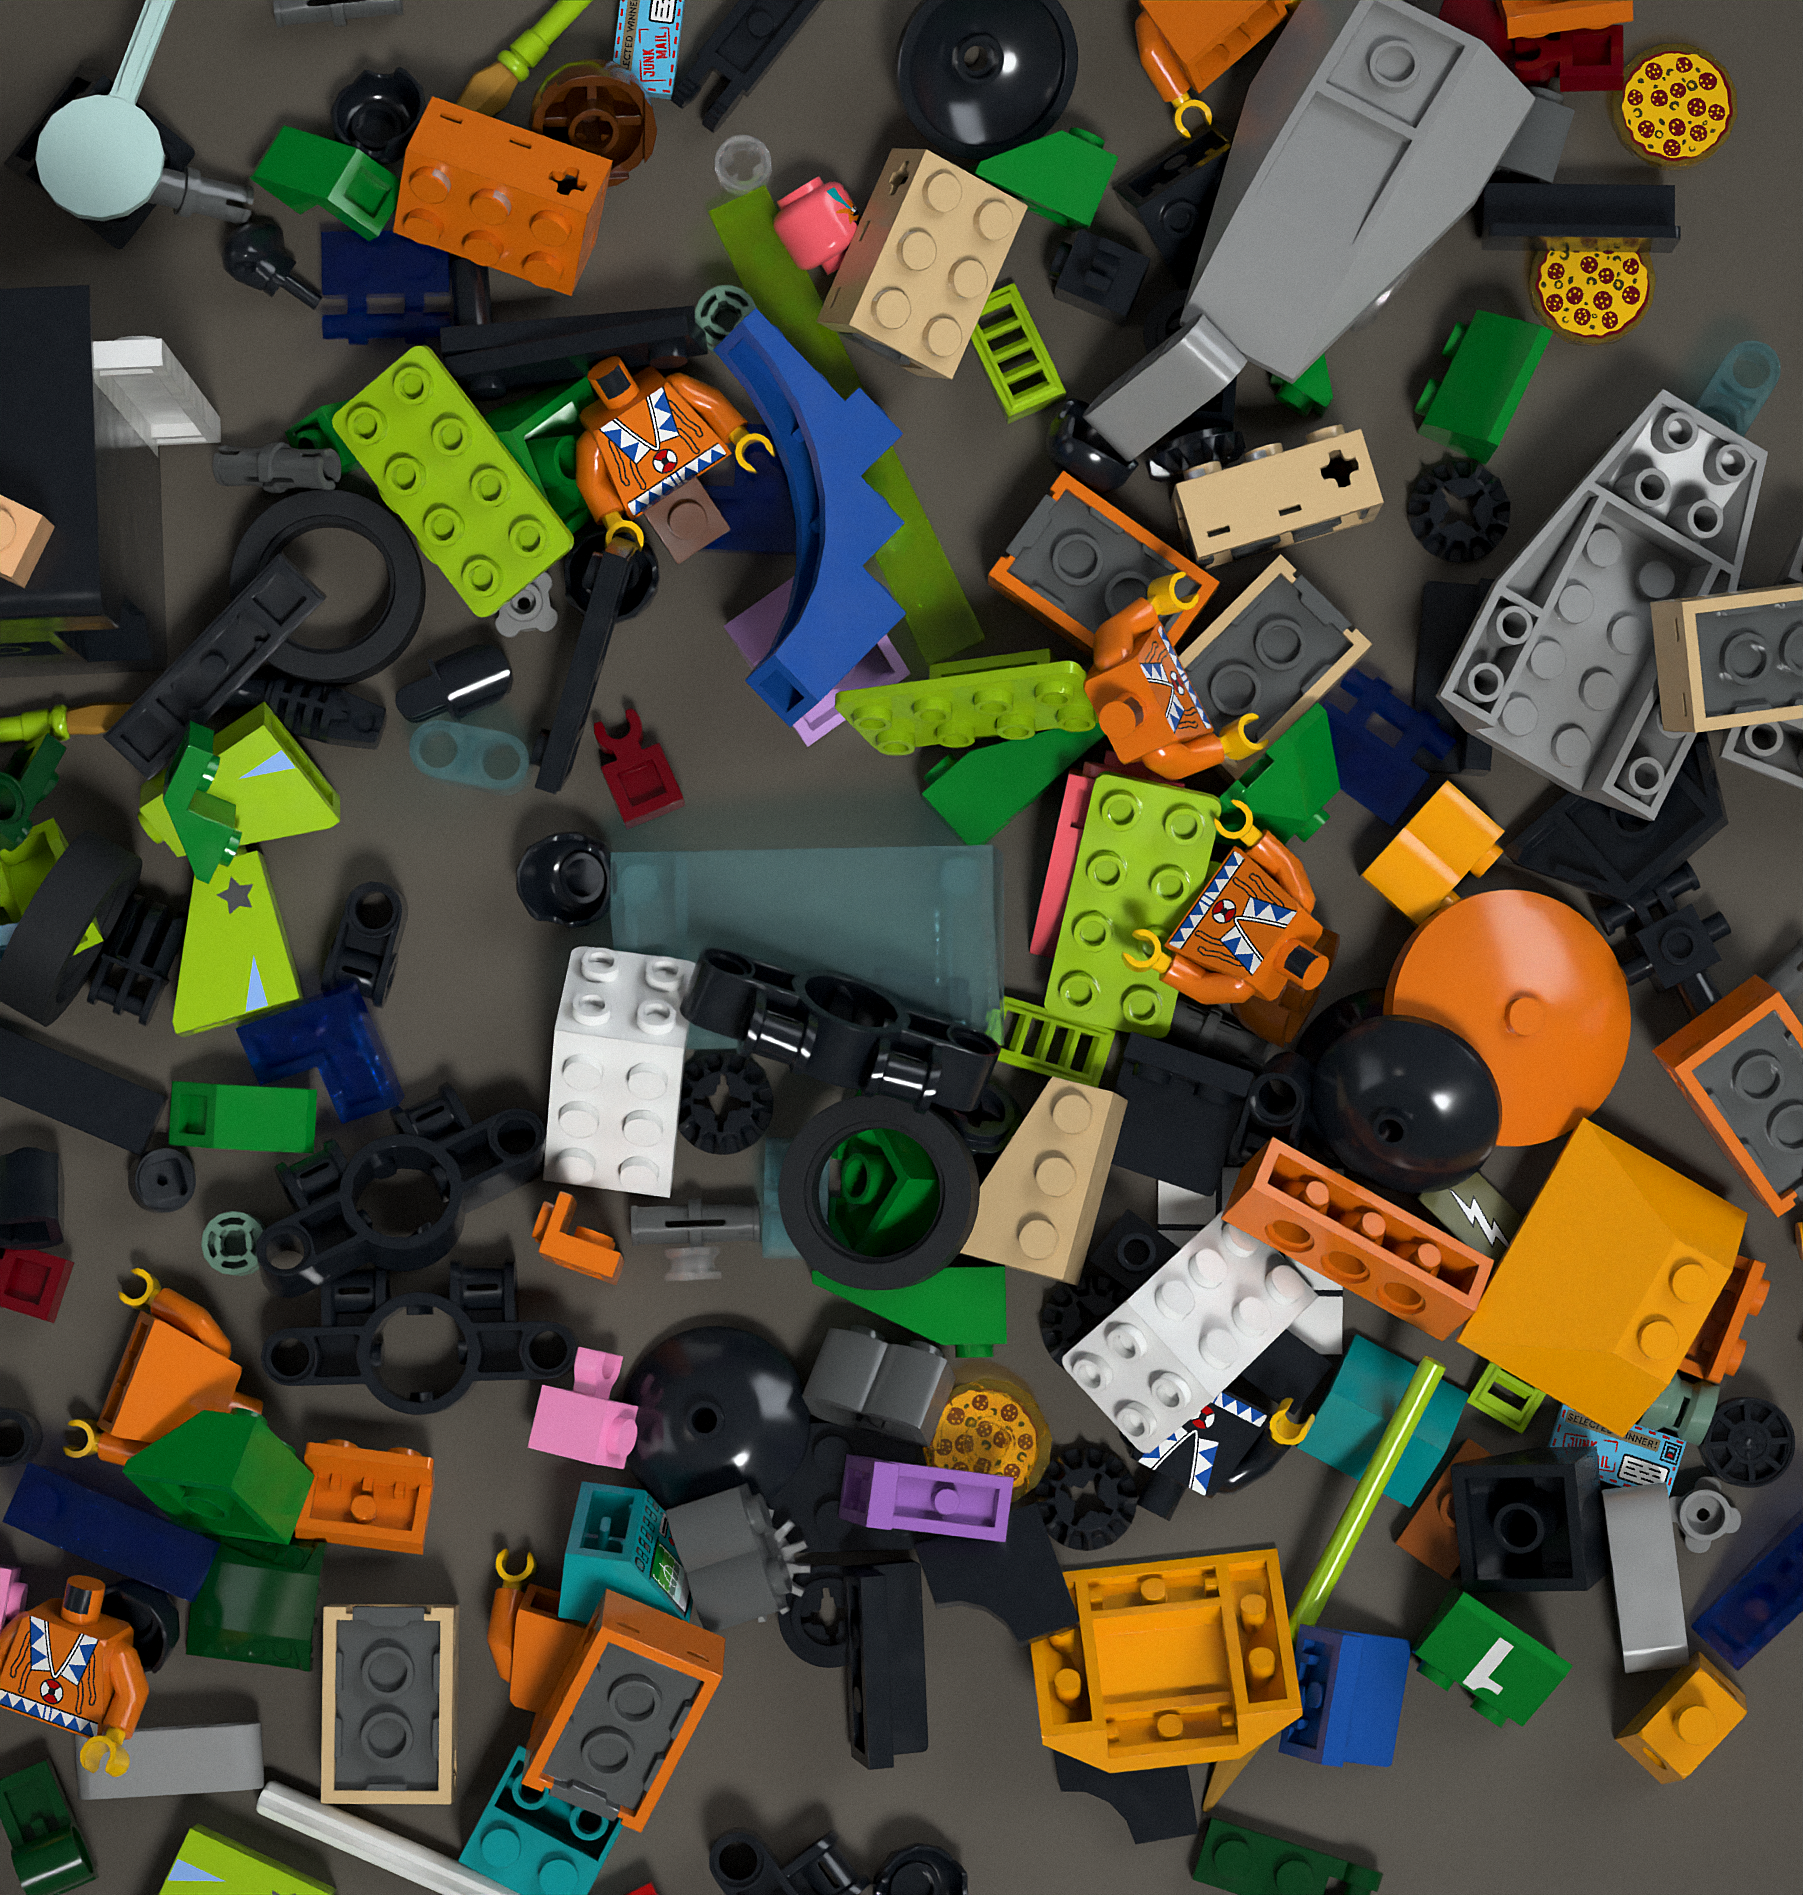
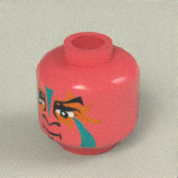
M820 176L776 202L781 211L773 219V228L799 269L811 270L822 265L826 274L829 275L840 268L862 215L841 183L833 181L824 184Z

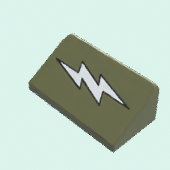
M1478 1172L1457 1186L1438 1192L1418 1193L1413 1198L1451 1237L1494 1260L1490 1277L1524 1219Z

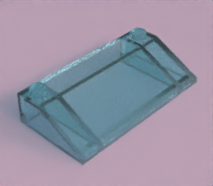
M994 845L611 853L610 917L613 949L616 951L660 957L666 956L692 961L696 964L703 948L721 947L800 973L815 969L837 971L876 985L892 995L905 1007L976 1029L993 1038L999 1045H1004L1003 853ZM690 1022L686 1050L737 1049L738 1040L705 1030Z

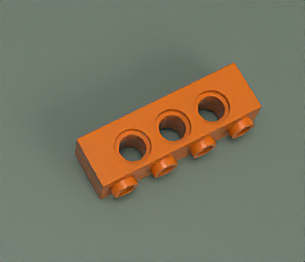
M1274 1137L1241 1168L1221 1217L1222 1220L1442 1342L1476 1312L1494 1264V1260Z

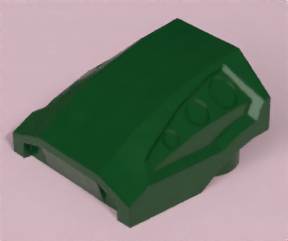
M201 1533L189 1617L186 1654L298 1669L307 1672L312 1671L314 1658L311 1657L314 1648L312 1646L313 1627L317 1624L315 1611L317 1596L321 1593L319 1580L322 1566H324L325 1562L324 1556L327 1555L328 1542L291 1537L289 1545Z

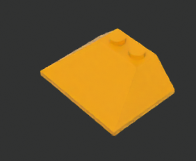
M1581 1117L1485 1286L1476 1312L1466 1320L1455 1342L1623 1438L1670 1384L1733 1271L1748 1213L1586 1118Z
M1277 1548L1062 1572L1080 1620V1627L1030 1644L1042 1745L1108 1773L1240 1759L1303 1716Z

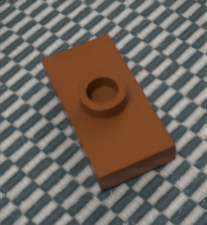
M1467 1437L1394 1541V1544L1446 1580L1450 1579L1460 1564L1450 1466L1458 1462L1494 1456Z

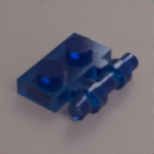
M393 230L381 231L379 236L371 241L366 240L355 231L321 232L322 295L324 299H348L347 314L323 315L322 331L324 340L348 339L349 345H369V339L405 338L406 344H425L426 337H440L441 327H451L450 312H426V297L451 296L449 252L430 245L419 244L410 238L393 233ZM405 297L404 313L369 314V298Z
M1353 666L1339 685L1340 688L1358 700L1348 714L1344 713L1328 700L1322 705L1327 711L1340 790L1393 828L1430 779V774L1411 760L1423 747L1443 761L1457 740L1439 728L1440 720L1424 709L1421 713H1418L1392 694L1394 687L1380 676L1373 680ZM1375 714H1378L1404 733L1394 748L1365 728Z

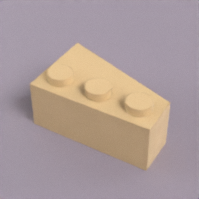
M1052 1076L980 1186L979 1208L974 1228L959 1255L1078 1286L1128 1100L1111 1091Z

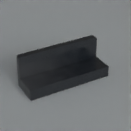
M1487 183L1482 191V250L1672 253L1681 240V226H1675V185Z
M1480 578L1476 585L1428 581L1424 585L1409 767L1413 771L1485 777L1491 771L1493 746L1466 732L1436 698V695L1495 579Z
M915 1560L843 1566L851 1757L868 1770L893 1768L894 1755L924 1752L928 1749L921 1565Z

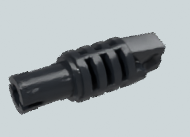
M284 673L280 675L275 674L271 680L251 675L222 705L248 713L265 701L292 735L316 740L328 745L377 750L387 721L386 709L343 689L295 678Z

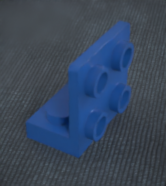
M1300 1624L1294 1658L1303 1716L1282 1729L1278 1752L1327 1766L1343 1767V1762L1389 1767L1393 1761L1412 1643L1403 1638Z

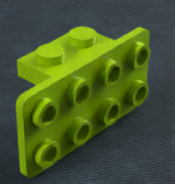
M428 346L412 347L334 414L332 419L334 430L378 486V491L383 501L393 512L400 515L416 536L417 544L423 554L441 569L476 616L488 617L495 614L572 549L574 545L572 533Z
M1050 648L931 664L928 680L847 690L835 694V709L873 748L883 754L892 756L907 755L914 752L915 747L937 744L950 748H962L972 745L975 739L997 736L1010 740H1023L1034 736L1035 731L1060 728L1070 732H1084L1093 729L1096 723H1099V718L1083 686L1088 674L1076 662H1058V657Z
M1104 771L1097 775L1046 991L1044 1007L1049 1014L1131 1033L1132 1031L1154 1039L1163 1038L1169 1033L1179 991L1160 981V973L1153 969L1139 973L1131 971L1124 965L1121 955L1122 952H1125L1138 961H1146L1152 957L1150 945L1132 936L1133 931L1145 929L1154 933L1161 943V952L1168 956L1172 954L1164 946L1221 864L1210 861L1217 831L1214 817L1219 821L1222 808L1221 801L1217 796L1111 771Z

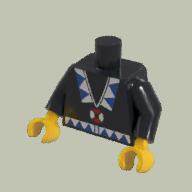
M1223 1390L1213 1401L1150 1453L1139 1451L1119 1429V1437L1125 1445L1131 1448L1129 1457L1153 1469L1136 1504L1170 1521L1187 1487L1210 1499L1216 1493L1234 1495L1268 1475L1292 1445L1303 1441L1315 1421V1416L1311 1414L1305 1423L1294 1424L1285 1415L1294 1400L1292 1398L1282 1400L1273 1415Z

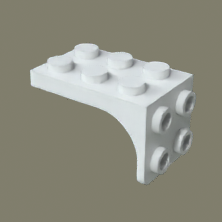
M579 946L572 950L554 1030L544 1181L670 1198L674 1175L683 1072L690 1022L682 1016L679 1008L696 965L694 962L666 956H652L587 946Z
M1225 1208L1062 1358L1065 1370L1130 1442L1143 1453L1152 1452L1213 1401L1319 1297L1276 1249L1222 1220L1221 1217Z

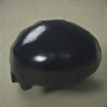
M397 67L390 74H380L369 69L364 70L352 84L347 85L338 93L332 106L330 115L335 141L358 148L380 165L395 163L405 157L406 148L426 109L422 85L406 69Z
M1070 398L1063 405L1047 431L1046 447L1054 467L1059 474L1065 471L1096 493L1122 487L1136 470L1139 462L1135 458L1127 462L1083 418L1085 410L1090 405L1089 403L1076 398Z
M606 527L583 535L564 562L565 597L569 604L584 617L592 591L582 587L593 552L597 551L604 554ZM620 532L613 536V538L617 536L635 542L634 537L627 532ZM645 539L641 552L639 549L637 550L616 624L630 621L640 616L650 607L658 592L660 582L658 559L653 547Z
M577 831L554 833L527 847L516 868L517 894L529 915L537 921L552 922L570 929L588 926L591 922L598 921L611 911L620 893L619 865L606 845L592 835Z
M124 1579L105 1585L100 1613L126 1621L131 1625L134 1630L133 1647L138 1651L144 1672L152 1671L153 1674H156L170 1658L180 1637L179 1612L169 1595L152 1582L139 1579Z
M913 1843L890 1852L874 1876L872 1895H968V1874L963 1866L953 1859L951 1854L942 1847Z

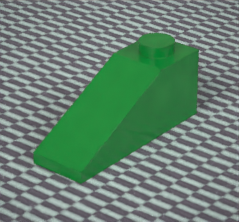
M1096 723L1093 729L1084 732H1070L1060 728L1036 733L1028 739L1010 740L972 750L959 761L950 753L923 777L930 787L922 793V800L973 856L1108 736L1102 731L1100 724Z
M1005 1266L944 1268L924 1282L894 1290L852 1288L827 1278L817 1270H812V1284L940 1345H955V1358L994 1357V1344H1007Z

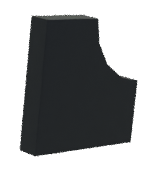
M1037 1502L1009 1512L1005 1542L940 1535L915 1544V1551L936 1609L964 1606L987 1612L1006 1626L1019 1648L1080 1627V1620Z
M1054 1750L1061 1792H1087L1109 1802L1127 1821L1135 1845L1199 1834L1187 1765L1108 1773Z

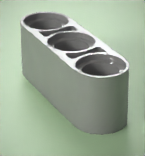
M1203 313L1198 314L1111 383L1089 405L1083 414V418L1129 462L1224 389L1245 366L1247 358Z
M1663 1482L1601 1490L1624 1673L1689 1666L1688 1644L1667 1484Z
M261 1722L135 1728L132 1738L124 1740L122 1744L130 1758L129 1767L124 1774L118 1777H113L105 1771L110 1751L101 1757L99 1768L95 1773L86 1770L80 1761V1751L89 1739L75 1734L78 1799L81 1800L243 1791L265 1787Z

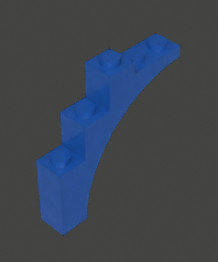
M755 308L713 350L745 388L765 422L788 479L796 520V570L788 609L771 647L745 681L791 727L816 706L907 613L892 598L888 589L876 581L863 567L905 522L890 507L887 500L876 492L861 475L903 433L888 418L886 412L879 405L875 404L860 387L844 401L830 386L827 379L820 372L816 371L786 340L780 329L771 324Z

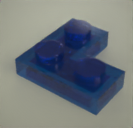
M748 424L747 430L750 434H761L771 441L775 448V457L766 449L763 443H752L745 449L744 456L746 462L758 473H751L740 466L735 457L734 487L702 485L731 529L698 552L796 555V520L787 475L767 426L763 424Z
M356 982L243 1019L235 1028L260 1085L317 1067L342 1124L398 1106L405 1097Z

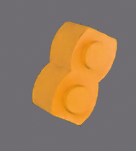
M1447 780L1359 878L1417 928L1426 918L1440 908L1461 899L1452 889L1469 871L1479 879L1497 860L1504 850L1495 842L1505 831Z

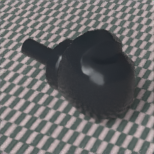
M249 222L238 226L232 231L221 253L223 268L238 282L259 291L263 290L271 298L279 287H282L315 310L323 297L289 274L297 262L284 252V237L279 227L269 223L257 225Z

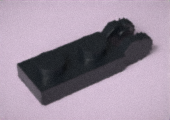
M739 0L697 53L698 61L676 88L670 101L681 109L691 104L699 95L701 88L707 82L712 71L728 82L729 85L719 98L709 106L702 121V125L714 133L732 114L743 95L748 98L824 0Z

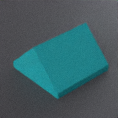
M1355 1334L1313 1413L1315 1421L1305 1439L1297 1444L1296 1448L1360 1481L1417 1366ZM1440 1379L1382 1494L1409 1508L1412 1506L1447 1450L1469 1397L1468 1393Z

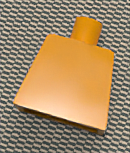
M1697 1650L1689 1659V1666L1681 1667L1614 1739L1659 1783L1666 1784L1684 1780L1747 1714L1746 1695Z

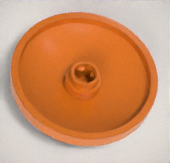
M1497 890L1469 895L1447 904L1425 919L1405 942L1394 962L1387 982L1383 1004V1015L1415 1016L1440 1024L1462 1037L1480 1054L1495 1078L1502 1102V1124L1495 1147H1518L1550 1141L1574 1129L1581 1117L1589 1118L1604 1102L1620 1075L1628 1051L1631 1032V1009L1626 981L1612 949L1603 936L1588 920L1568 905L1554 898L1524 890Z

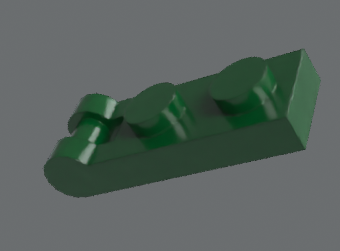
M1211 1816L1191 1878L1194 1881L1238 1895H1324L1330 1876L1347 1882L1343 1895H1370L1371 1891L1378 1892L1384 1873Z

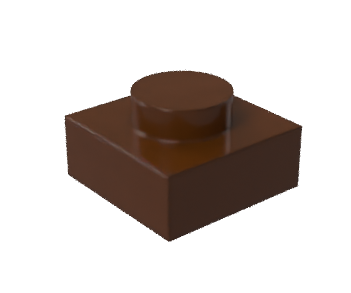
M694 474L640 509L678 565L731 529Z

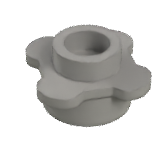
M544 572L499 610V617L496 619L495 625L500 634L513 638L520 631L528 632L538 629L541 632H548L556 626L558 614L551 607L549 591L553 586V582L548 573ZM521 598L529 599V608L520 609L518 601Z
M1701 1477L1695 1482L1694 1489L1684 1496H1672L1669 1498L1672 1522H1676L1684 1533L1686 1548L1695 1553L1706 1552L1710 1548L1712 1540L1721 1537L1724 1533L1736 1532L1741 1524L1740 1512L1736 1508L1729 1506L1727 1500L1720 1494V1482L1713 1477ZM1704 1508L1708 1511L1709 1516L1707 1520L1700 1521L1697 1518L1699 1509Z

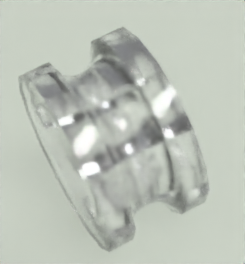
M746 134L735 135L725 140L718 148L714 159L716 177L721 186L730 194L740 197L752 196L762 191L768 184L772 173L770 153L765 144L756 137ZM746 150L749 159L756 155L762 164L753 167L752 179L739 181L738 172H735L731 177L725 168L734 164L735 152Z
M691 1247L664 1249V1258H668L671 1262L670 1271L665 1273V1282L722 1279V1271L716 1269L714 1265L715 1258L721 1255V1248Z

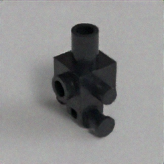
M1686 860L1632 908L1613 901L1604 907L1602 905L1595 907L1594 912L1607 936L1616 933L1615 929L1632 920L1635 921L1640 931L1629 936L1628 940L1636 955L1618 964L1627 985L1631 987L1649 977L1657 994L1673 986L1692 1021L1723 998L1707 968L1722 960L1713 943L1731 934V929L1720 911L1700 920L1692 903L1678 910L1673 900L1674 898L1691 889L1696 891L1701 888L1693 868ZM1655 906L1658 907L1663 916V919L1654 922L1648 911Z

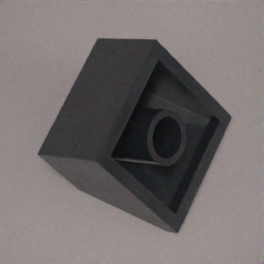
M1597 1446L1537 1447L1458 1462L1450 1466L1462 1588L1464 1592L1588 1591L1609 1573Z

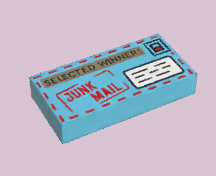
M620 0L613 61L634 73L650 97L671 99L674 93L685 0Z
M1561 1403L1547 1447L1597 1446L1600 1481L1621 1488L1666 1482L1668 1495H1670L1686 1442L1634 1424L1622 1438Z

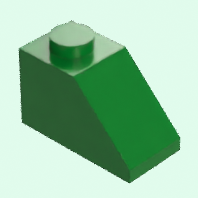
M1071 127L1068 133L1063 130L983 160L967 168L966 171L1028 205L1026 211L1075 233L1080 229L1090 226L1118 156L1103 150L1105 141L1102 138L1086 130Z

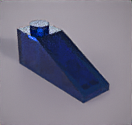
M28 1462L2 1521L58 1548L195 1603L221 1545V1543L56 1467Z
M1803 1508L1780 1529L1691 1625V1628L1736 1671H1739L1803 1611Z

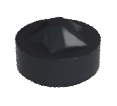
M156 1149L143 1153L134 1161L128 1175V1188L133 1200L142 1209L152 1213H168L181 1209L190 1201L196 1187V1175L191 1162L182 1153L173 1149Z

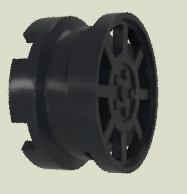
M1736 1397L1716 1405L1710 1426L1700 1444V1451L1704 1460L1703 1463L1707 1469L1722 1482L1739 1487L1756 1488L1774 1482L1788 1469L1795 1452V1434L1788 1417L1773 1403L1754 1397Z

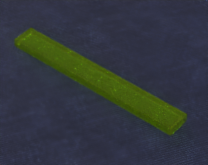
M763 185L709 211V218L745 292L752 297L757 309L771 324L780 329L786 340L816 371L820 372L827 379L830 386L844 401L859 387L867 395L837 332L816 322L823 303L807 270H801L795 265L773 228V219L779 212L766 186ZM891 446L861 477L887 500L890 507L905 524L874 554V557L895 601L907 612L904 619L929 668L931 664H937L985 641V636Z

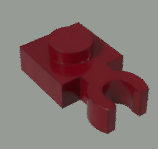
M1610 25L1607 28L1597 30L1581 28L1560 31V40L1549 41L1544 36L1540 38H1515L1516 58L1530 57L1535 59L1529 62H1515V76L1524 86H1536L1545 82L1550 77H1560V92L1624 91L1623 25Z
M632 708L625 711L630 731L624 738L613 739L607 735L601 721L594 723V734L599 748L606 755L616 759V761L600 768L626 830L685 806L684 798L660 743L645 749L641 748L644 740V730L639 715Z
M6 1249L3 1259L0 1258V1307L55 1323L74 1262L35 1249Z

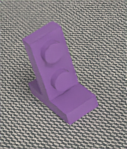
M846 1454L838 1518L869 1528L886 1530L895 1528L1005 1542L1014 1478Z

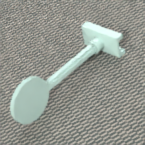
M146 0L111 92L105 96L93 95L71 101L51 116L39 135L35 160L41 184L57 206L78 218L108 221L128 216L148 202L161 181L165 155L159 131L146 113L136 106L176 0Z

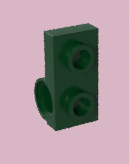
M49 733L15 751L3 773L0 772V851L6 849L11 852L26 839L33 827V821L28 818L33 808L52 792L60 778L55 769L67 748Z
M50 1758L0 1779V1820L11 1843L12 1862L26 1895H61L99 1878Z

